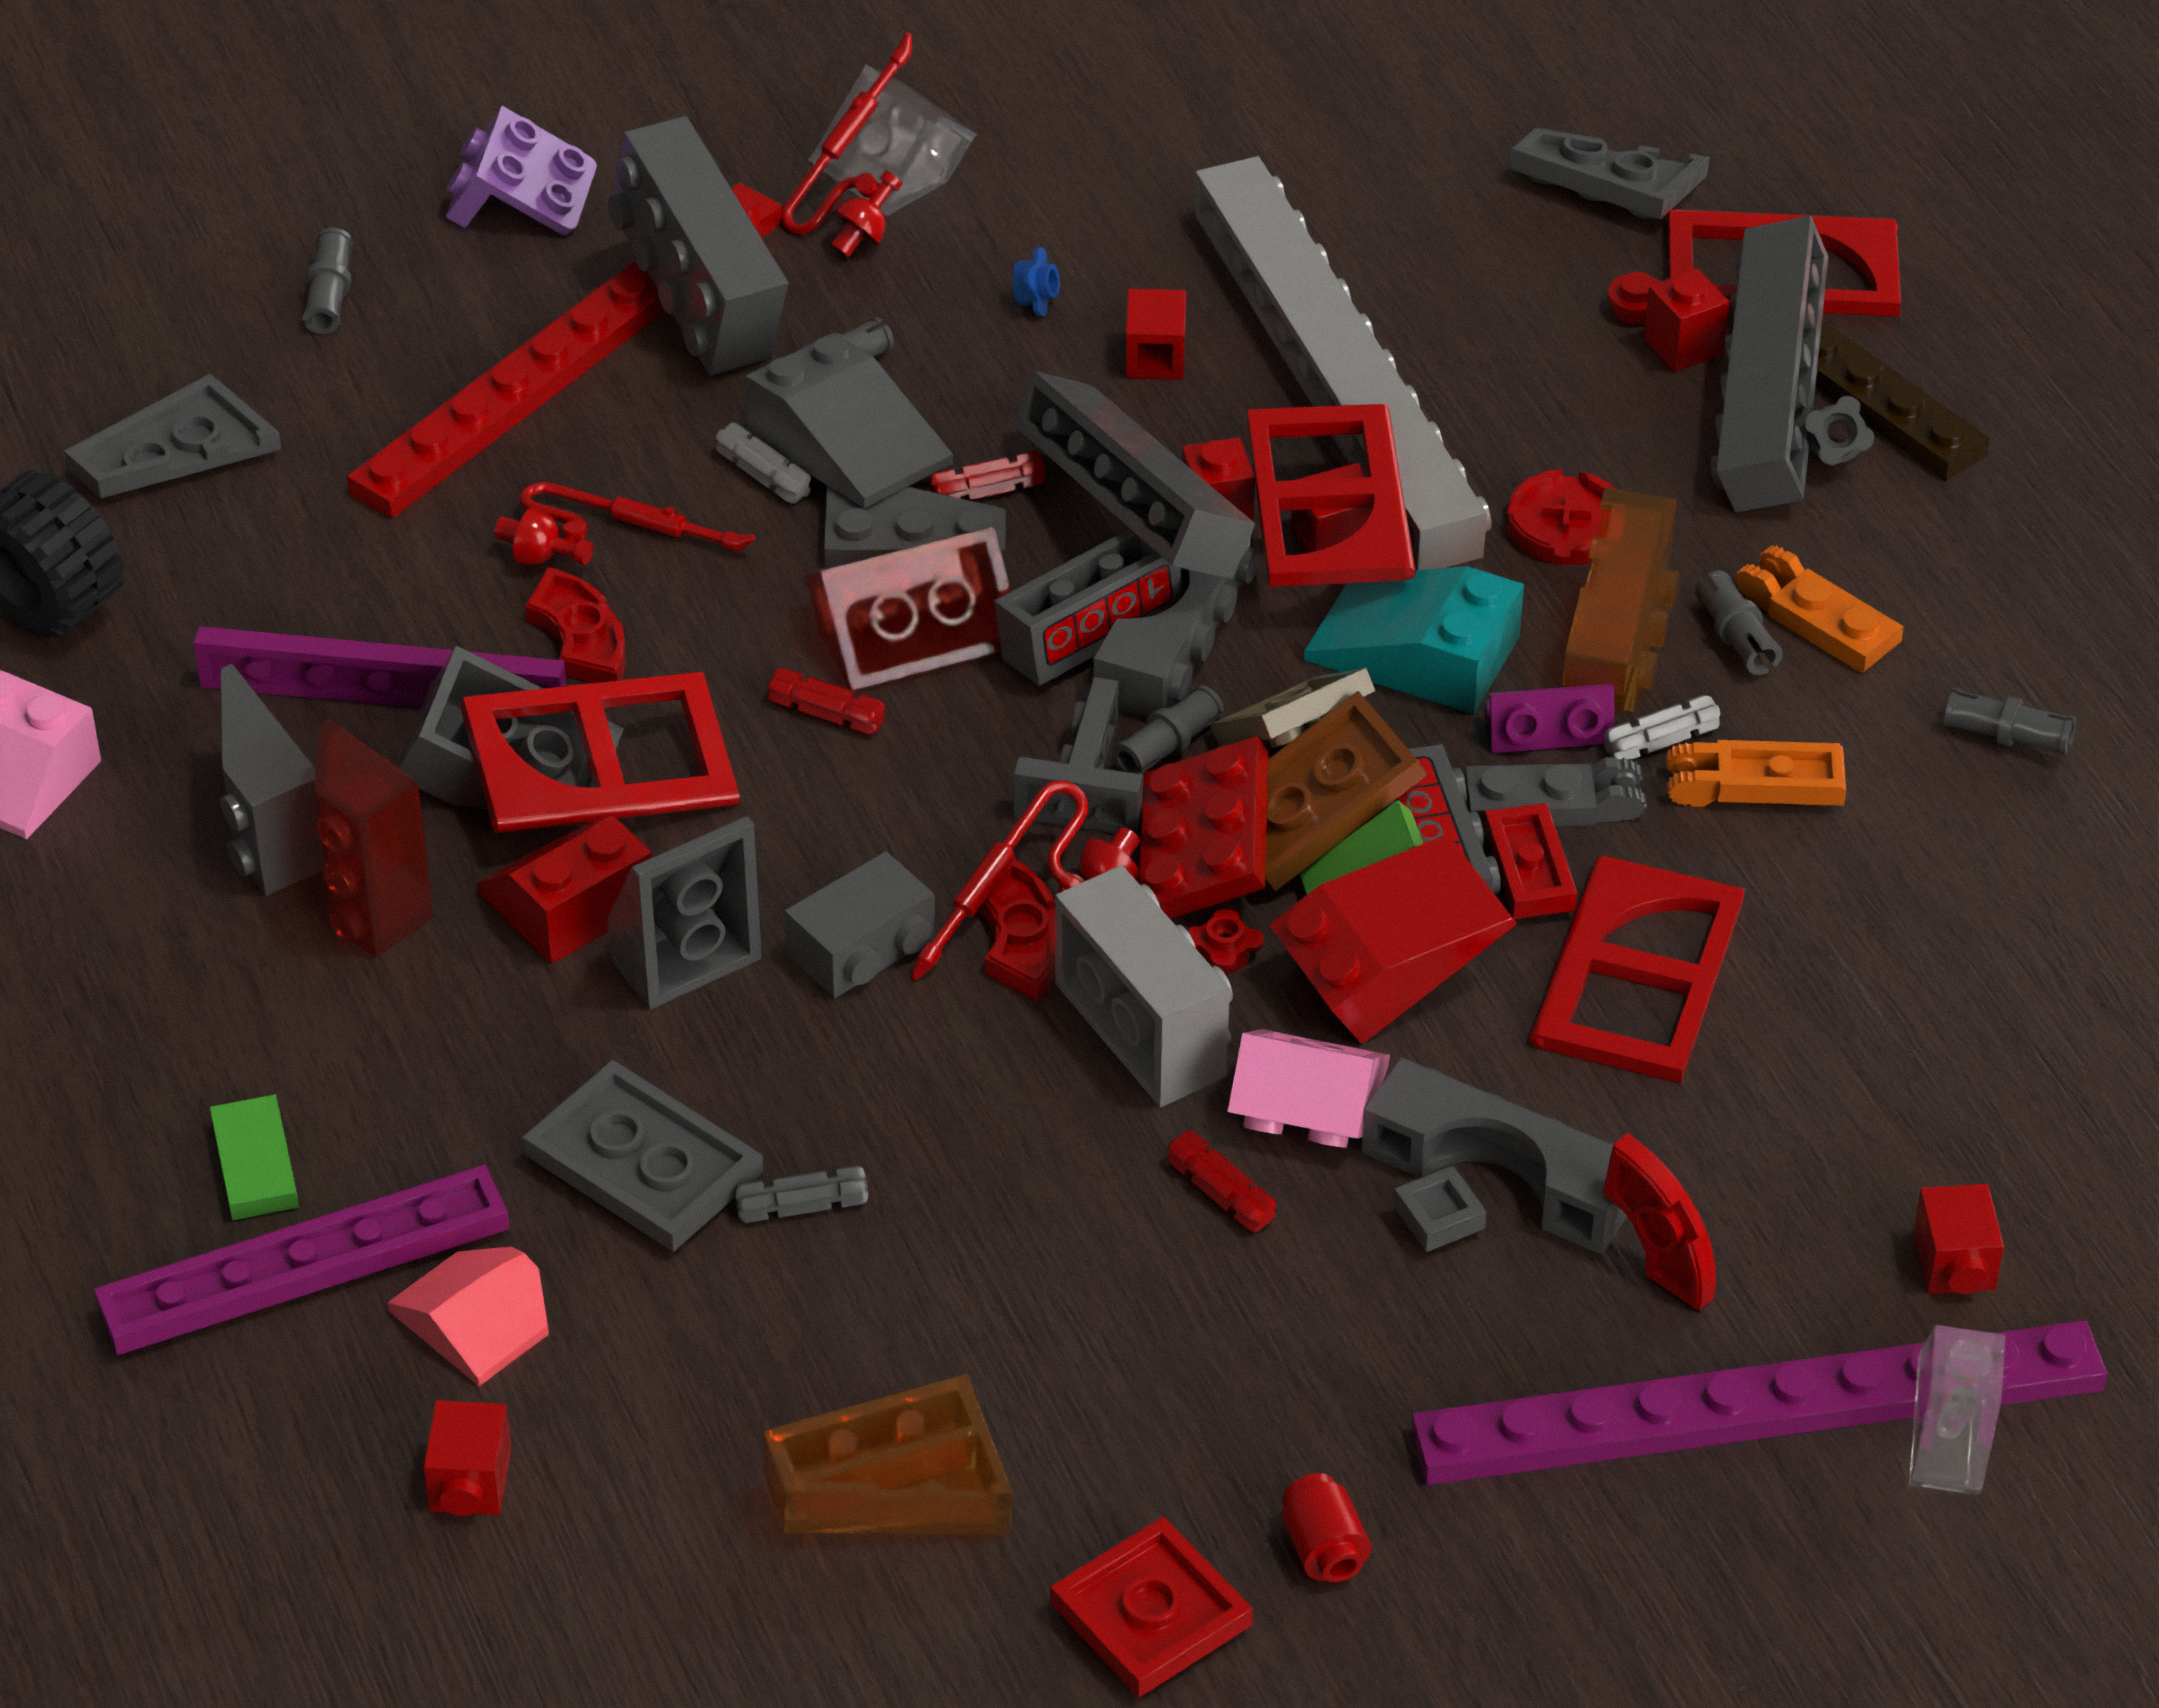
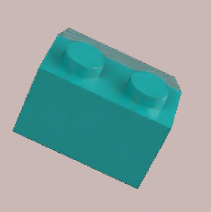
M1468 566L1415 570V577L1407 581L1347 583L1306 647L1304 661L1339 672L1367 668L1373 683L1474 715L1520 638L1524 584Z

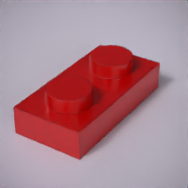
M1547 803L1485 811L1484 831L1492 855L1498 865L1500 880L1513 919L1576 911L1577 890Z

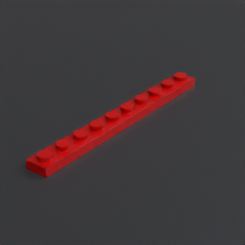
M740 182L731 188L761 238L783 223L781 219L783 214L782 204ZM636 261L632 262L347 476L349 494L393 519L666 312L660 303L658 289L649 273L642 271Z

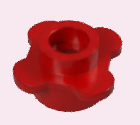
M1231 909L1217 910L1213 917L1203 926H1193L1188 929L1196 949H1199V953L1211 967L1217 966L1224 973H1233L1244 968L1249 962L1250 952L1261 950L1264 944L1262 932L1257 929L1248 928L1239 919V914Z

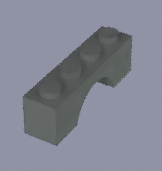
M1253 531L1248 551L1241 558L1233 579L1181 568L1184 596L1174 606L1152 616L1117 619L1094 657V677L1118 681V710L1148 718L1160 708L1170 709L1175 700L1181 701L1186 697L1195 664L1198 660L1202 662L1207 660L1213 646L1215 629L1220 621L1225 623L1229 621L1235 608L1239 587L1242 583L1249 584L1255 575L1259 561V550L1252 548Z
M1401 1057L1364 1109L1362 1154L1419 1178L1443 1166L1460 1162H1483L1508 1169L1525 1180L1536 1193L1542 1208V1230L1603 1255L1627 1218L1625 1213L1602 1192L1612 1147L1615 1143L1605 1142L1571 1128L1557 1119L1545 1117L1506 1101L1497 1094L1484 1092L1448 1077L1436 1069L1424 1067Z

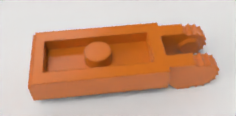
M1771 545L1760 554L1761 557L1758 559L1762 569L1754 564H1747L1736 572L1737 575L1734 577L1736 579L1735 584L1738 586L1737 589L1741 591V595L1746 596V599L1750 598L1753 603L1767 611L1770 618L1860 673L1865 672L1902 642L1904 626L1812 570H1805L1798 557L1790 551H1784L1783 547L1779 548L1778 545L1775 547Z
M1717 740V743L1693 742L1692 744L1685 742V744L1678 743V745L1672 746V749H1668V754H1666L1667 770L1674 774L1673 777H1669V782H1667L1668 797L1672 798V802H1676L1677 805L1683 804L1686 806L1690 804L1692 807H1705L1718 799V802L1838 806H1844L1845 803L1843 746H1840V743Z

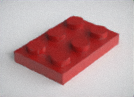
M1258 735L1233 744L1223 745L1215 750L1176 763L1166 764L1158 769L1144 773L1139 885L1145 884L1153 891L1161 910L1169 919L1265 889L1269 752Z

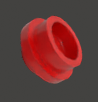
M1631 272L1613 280L1608 290V301L1613 307L1615 316L1629 324H1645L1649 286L1660 281L1643 272Z

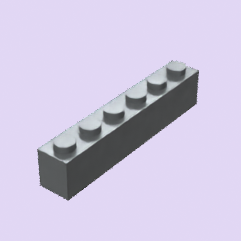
M1811 215L1746 228L1742 253L1737 254L1735 257V269L1739 283L1737 293H1732L1730 298L1734 325L1733 332L1726 335V351L1729 359L1728 373H1723L1721 376L1724 410L1723 414H1718L1716 417V430L1720 442L1719 453L1711 459V472L1717 490H1725L1735 513L1804 500L1810 433L1805 429V419L1813 411L1828 267V254Z
M1033 371L1012 425L1169 564L1179 568L1233 579L1241 558L1248 551L1255 523L1093 385Z

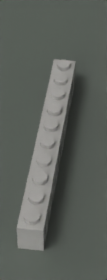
M1259 156L1196 171L1195 216L1313 407L1386 404L1389 407L1415 570L1446 568L1484 558L1485 532L1491 529V514L1485 499L1482 496L1476 497L1467 483L1462 463L1459 459H1452L1443 445L1442 435L1437 424L1433 421L1428 422L1420 409L1419 400L1414 388L1411 385L1405 386L1397 373L1391 352L1388 349L1382 350L1374 337L1373 328L1368 316L1365 313L1359 314L1351 301L1350 291L1345 280L1342 278L1337 279L1329 267L1324 247L1321 244L1314 243L1307 232L1302 213L1298 209L1293 210L1285 198L1284 188L1279 177L1271 176ZM1362 434L1331 435L1348 464L1351 465L1359 462L1369 477Z

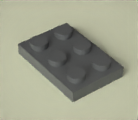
M614 1060L610 1061L522 1137L525 1156L672 1252L676 1251L735 1198L736 1186L740 1183L752 1182L763 1173V1156L761 1153Z

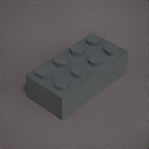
M687 115L625 131L620 157L615 161L616 179L613 195L608 199L609 215L613 225L618 230L622 229L633 246V254L638 267L642 271H647L655 283L663 309L667 313L674 315L683 330V338L688 351L693 356L699 357L709 376L771 359L789 283Z

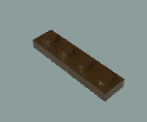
M1822 320L1815 384L1818 390L1836 403L1843 396L1857 399L1860 403L1859 414L1868 426L1945 481L1987 456L1989 437Z

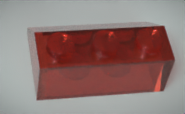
M994 526L805 576L821 637L847 688L850 690L868 687L1001 651L994 600L1010 593L1011 589Z
M328 719L319 728L314 792L318 814L316 827L322 842L325 864L323 876L328 885L331 907L329 919L335 932L348 943L355 942L375 958H378L434 917L418 782L335 722Z

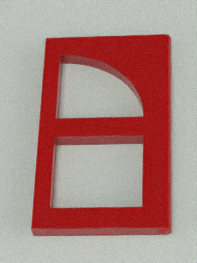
M1672 209L1666 215V221L1668 222L1669 279L1693 270V238L1744 240L1746 228L1810 215ZM1811 215L1825 249L1850 261L1861 271L1872 288V291L1825 289L1823 313L1899 316L1901 294L1897 244L1898 225L1896 219ZM1713 284L1729 301L1731 294L1738 291V285Z
M1386 404L1247 410V426L1269 587L1407 581L1413 579L1416 571L1389 407ZM1362 434L1369 477L1275 481L1269 438ZM1373 507L1366 523L1346 540L1323 550L1285 556L1279 511Z
M703 672L467 696L462 699L460 709L495 833L588 823L613 816L617 819L739 805L740 794ZM680 700L702 776L625 784L604 708ZM573 711L594 788L568 785L535 770L508 744L496 723V719Z
M1598 856L1530 1035V1044L1535 1048L1682 1083L1744 902L1745 889L1617 858ZM1695 911L1716 915L1699 964L1604 942L1620 926L1634 919L1654 913ZM1594 972L1688 995L1671 1046H1664L1572 1023L1589 973Z

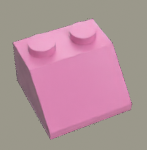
M0 670V828L27 840L101 762V756L91 707Z
M1265 1029L1242 1033L1227 1112L1245 1115L1243 1127L1248 1129L1282 1134L1284 1124L1310 1129L1309 1141L1346 1148L1349 1137L1357 1139L1363 1137L1364 1109L1384 1082L1390 1055Z

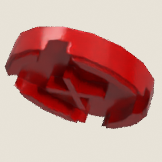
M1549 470L1527 478L1513 490L1509 500L1506 520L1509 536L1520 550L1540 561L1558 565H1583L1605 558L1620 545L1626 531V507L1624 498L1615 487L1594 474L1579 471L1577 478L1563 476V470Z

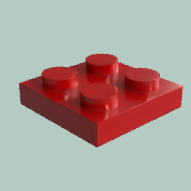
M1164 1516L1050 1586V1604L1138 1698L1250 1628L1253 1624V1608Z

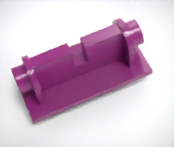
M1607 683L1490 693V700L1484 701V719L1486 725H1490L1491 753L1604 744L1605 732L1609 728L1614 727V684Z

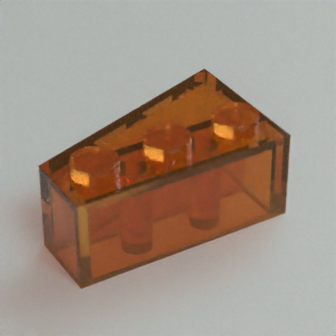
M1605 487L1601 501L1602 511L1599 538L1593 537L1589 558L1593 559L1586 586L1581 587L1565 652L1562 687L1613 683L1614 709L1634 712L1640 688L1651 690L1658 653L1650 652L1652 646L1663 648L1669 612L1662 611L1663 606L1674 607L1677 597L1680 571L1670 570L1677 500Z
M967 1374L764 1431L763 1474L784 1532L1009 1534L1013 1492Z

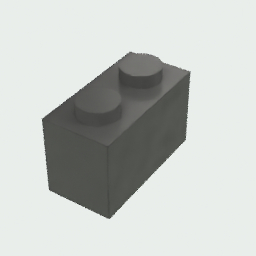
M887 851L784 910L787 956L834 999L857 985L867 983L878 972L908 954L919 952L936 937L935 894Z

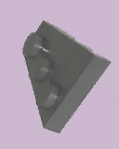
M210 373L64 450L67 469L99 498H105L282 449L279 431Z

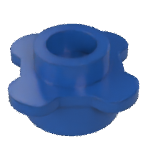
M1043 247L1034 248L1033 259L1017 261L1012 275L1013 291L1017 302L1021 306L1033 305L1036 316H1045L1047 314V304L1050 298H1056L1060 290L1058 269L1054 264L1047 263V253Z

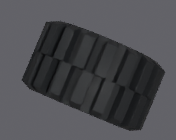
M27 470L24 473L21 472L0 488V609L9 618L15 620L21 627L30 632L35 631L38 635L47 638L51 636L61 637L119 592L118 589L122 587L124 581L121 573L124 571L123 560L118 554L119 548L107 525L83 496L78 494L69 484L63 480L60 482L50 473Z

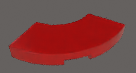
M548 567L525 606L527 622L547 630L560 643L562 650L559 660H564L566 677L590 683L622 680L626 664L624 629L621 621H618L615 614L606 604V597L582 579L564 571Z
M1014 859L977 911V913L989 921L996 936L994 945L985 957V974L1038 1001L1047 991L1055 977V899L1045 883L1031 869L1017 859Z
M1627 1133L1613 1144L1602 1192L1625 1213L1633 1224L1634 1230L1641 1240L1645 1251V1275L1693 1308L1701 1311L1714 1299L1716 1289L1715 1260L1706 1228L1692 1200L1676 1177L1654 1153Z

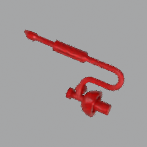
M905 33L899 45L890 56V62L869 91L860 92L857 97L852 99V104L822 143L821 156L787 200L782 210L781 219L783 225L790 233L796 235L808 234L821 225L847 190L856 188L863 197L869 198V200L862 197L850 198L841 203L833 212L845 225L830 245L846 258L850 257L863 238L879 246L886 228L885 215L880 210V207L893 190L898 191L903 183L899 178L887 170L879 178L882 181L880 185L870 173H863L858 177H848L840 181L833 188L809 221L802 224L795 223L793 212L829 162L842 156L878 107L877 97L899 67H904L912 56V33Z
M538 482L525 487L519 495L520 504L526 510L521 520L518 521L501 516L494 529L495 539L513 544V557L517 564L530 566L543 564L558 552L574 557L576 563L587 565L593 554V543L586 541L588 529L585 520L574 513L537 503L531 499L538 494H550L609 511L615 520L680 538L683 533L719 543L723 548L735 552L742 551L756 541L754 534H737L730 531L723 533L689 523L686 520V516L676 513L675 508L672 506L662 509L621 496L610 500L549 482ZM555 520L565 523L563 526V538H560V530Z
M1056 780L1047 783L1039 790L1003 842H995L952 901L955 910L933 941L927 943L919 953L911 973V978L917 981L931 970L942 956V949L965 917H974L1015 859L1013 849L1053 794L1065 793L1076 804V811L1073 817L1058 836L1048 854V868L1051 875L1059 882V893L1120 865H1123L1137 881L1140 872L1130 857L1140 844V838L1130 829L1120 827L1109 843L1100 839H1090L1086 842L1081 852L1079 868L1083 879L1076 874L1066 873L1060 864V857L1085 822L1088 815V800L1085 793L1077 785L1069 781Z

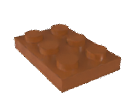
M1359 691L1268 759L1265 880L1274 891L1285 885L1428 775L1416 757Z

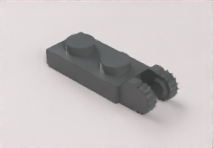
M1604 758L1592 767L1591 763L1466 766L1465 770L1468 812L1476 811L1478 813L1482 828H1484L1485 811L1541 803H1547L1555 827L1595 826L1596 822H1620V820H1625L1626 822L1628 820L1634 821L1635 818H1640V815L1645 813L1644 809L1647 808L1644 793H1641V789H1636L1637 786L1641 785L1640 781H1642L1641 767L1637 765V761H1632L1631 758Z

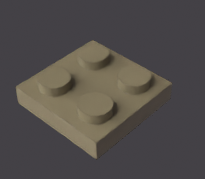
M1367 668L1312 677L1211 723L1210 726L1219 747L1258 735L1264 746L1270 744L1271 748L1293 741L1305 731V726L1318 722L1357 691L1364 697L1374 692L1375 688Z

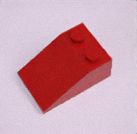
M1446 834L1319 885L1269 925L1329 1008L1363 1045L1516 926L1517 923L1451 837Z

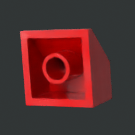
M613 816L580 825L477 882V892L550 964H553L608 933L607 917L631 868L651 859L652 852Z

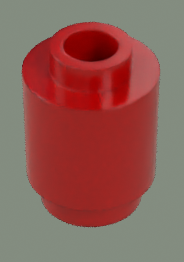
M1324 1473L1306 1475L1290 1484L1282 1495L1283 1509L1281 1519L1306 1574L1312 1579L1329 1582H1342L1356 1575L1370 1556L1372 1545L1345 1487L1335 1483L1330 1475Z

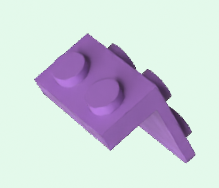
M501 106L484 131L478 127L472 130L461 149L460 157L467 161L459 165L448 184L446 191L454 196L446 218L466 228L490 194L554 231L562 235H570L578 224L597 168L596 162L579 148L569 145L538 127L529 119L521 117L506 107Z

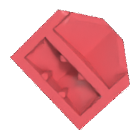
M512 1246L458 1251L387 1302L388 1311L477 1386L482 1385L549 1335L539 1268L524 1252Z

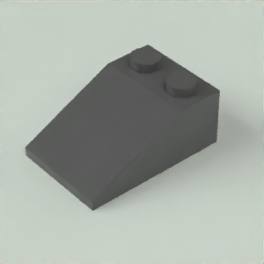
M835 333L819 338L814 343L785 357L775 359L770 364L745 375L746 429L753 434L752 436L758 437L790 460V463L796 464L814 478L863 508L953 464V453L876 359Z
M456 645L429 687L393 776L449 804L488 810L460 709L462 699L467 696L543 688ZM573 711L496 719V723L508 744L535 770L568 785L594 788ZM607 720L616 750L624 728ZM579 823L574 825H584L587 823Z
M230 664L221 668L222 770L226 795L220 798V805L233 834V840L227 843V850L232 864L239 875L242 877L250 875L265 896L334 866L322 778L234 665Z
M748 816L631 868L607 917L611 962L649 1010L762 959L754 823Z

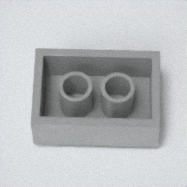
M1120 865L1056 894L1055 984L1156 1104L1162 1108L1227 1077L1228 1047L1231 1045V1034L1228 1028L1229 1003L1233 999L1230 982L1219 967H1211L1196 950L1189 932L1182 925L1175 926L1161 910L1153 891L1145 884L1139 885L1125 867Z

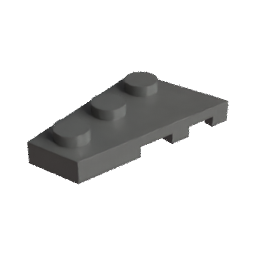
M1534 128L1511 148L1509 169L1527 174L1532 181L1537 183L1556 184L1577 191L1581 197L1587 200L1606 201L1627 208L1630 213L1637 217L1661 220L1707 177L1710 157L1690 154L1688 163L1658 159L1659 148L1639 145L1637 151L1617 152L1608 150L1607 143L1600 138Z
M827 486L824 544L825 567H1006V509L911 487H906L863 508Z

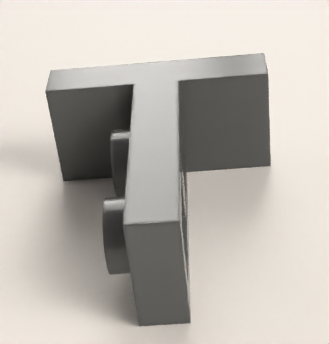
M1094 677L1087 702L1077 701L1072 721V737L1076 738L1075 744L1064 745L1060 762L1019 756L1014 772L1015 819H1019L1039 790L1047 783L1064 780L1077 785L1085 793L1088 800V815L1080 828L1116 833L1120 827H1125L1138 836L1143 814V775L1106 769L1118 727L1117 680ZM1065 793L1053 794L1034 821L1066 826L1076 811V804Z

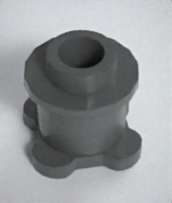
M1843 396L1837 401V404L1826 406L1820 411L1813 410L1805 419V429L1810 433V447L1819 459L1827 465L1832 466L1850 461L1860 451H1867L1874 442V433L1865 426V422L1859 414L1860 403L1853 397ZM1834 423L1844 425L1848 431V439L1842 443L1833 442L1827 434L1828 426Z

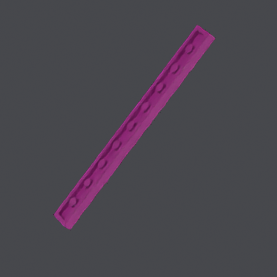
M2083 1320L1412 1413L1411 1432L1426 1485L2104 1391L2107 1371L2088 1322Z

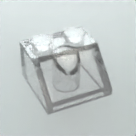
M866 64L810 157V162L815 164L821 156L822 143L852 104V99L857 97L860 92H868L882 73L881 71ZM893 77L877 97L878 107L839 159L831 160L823 170L838 182L848 177H858L863 173H870L879 182V185L882 182L879 178L885 170L895 175L903 184L898 191L893 190L880 207V210L886 215L894 213L948 182L977 134L908 85ZM856 188L850 189L859 197L869 200V198L863 197Z

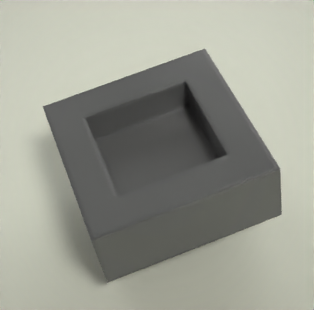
M1454 1166L1394 1188L1393 1206L1425 1252L1485 1229L1487 1211Z

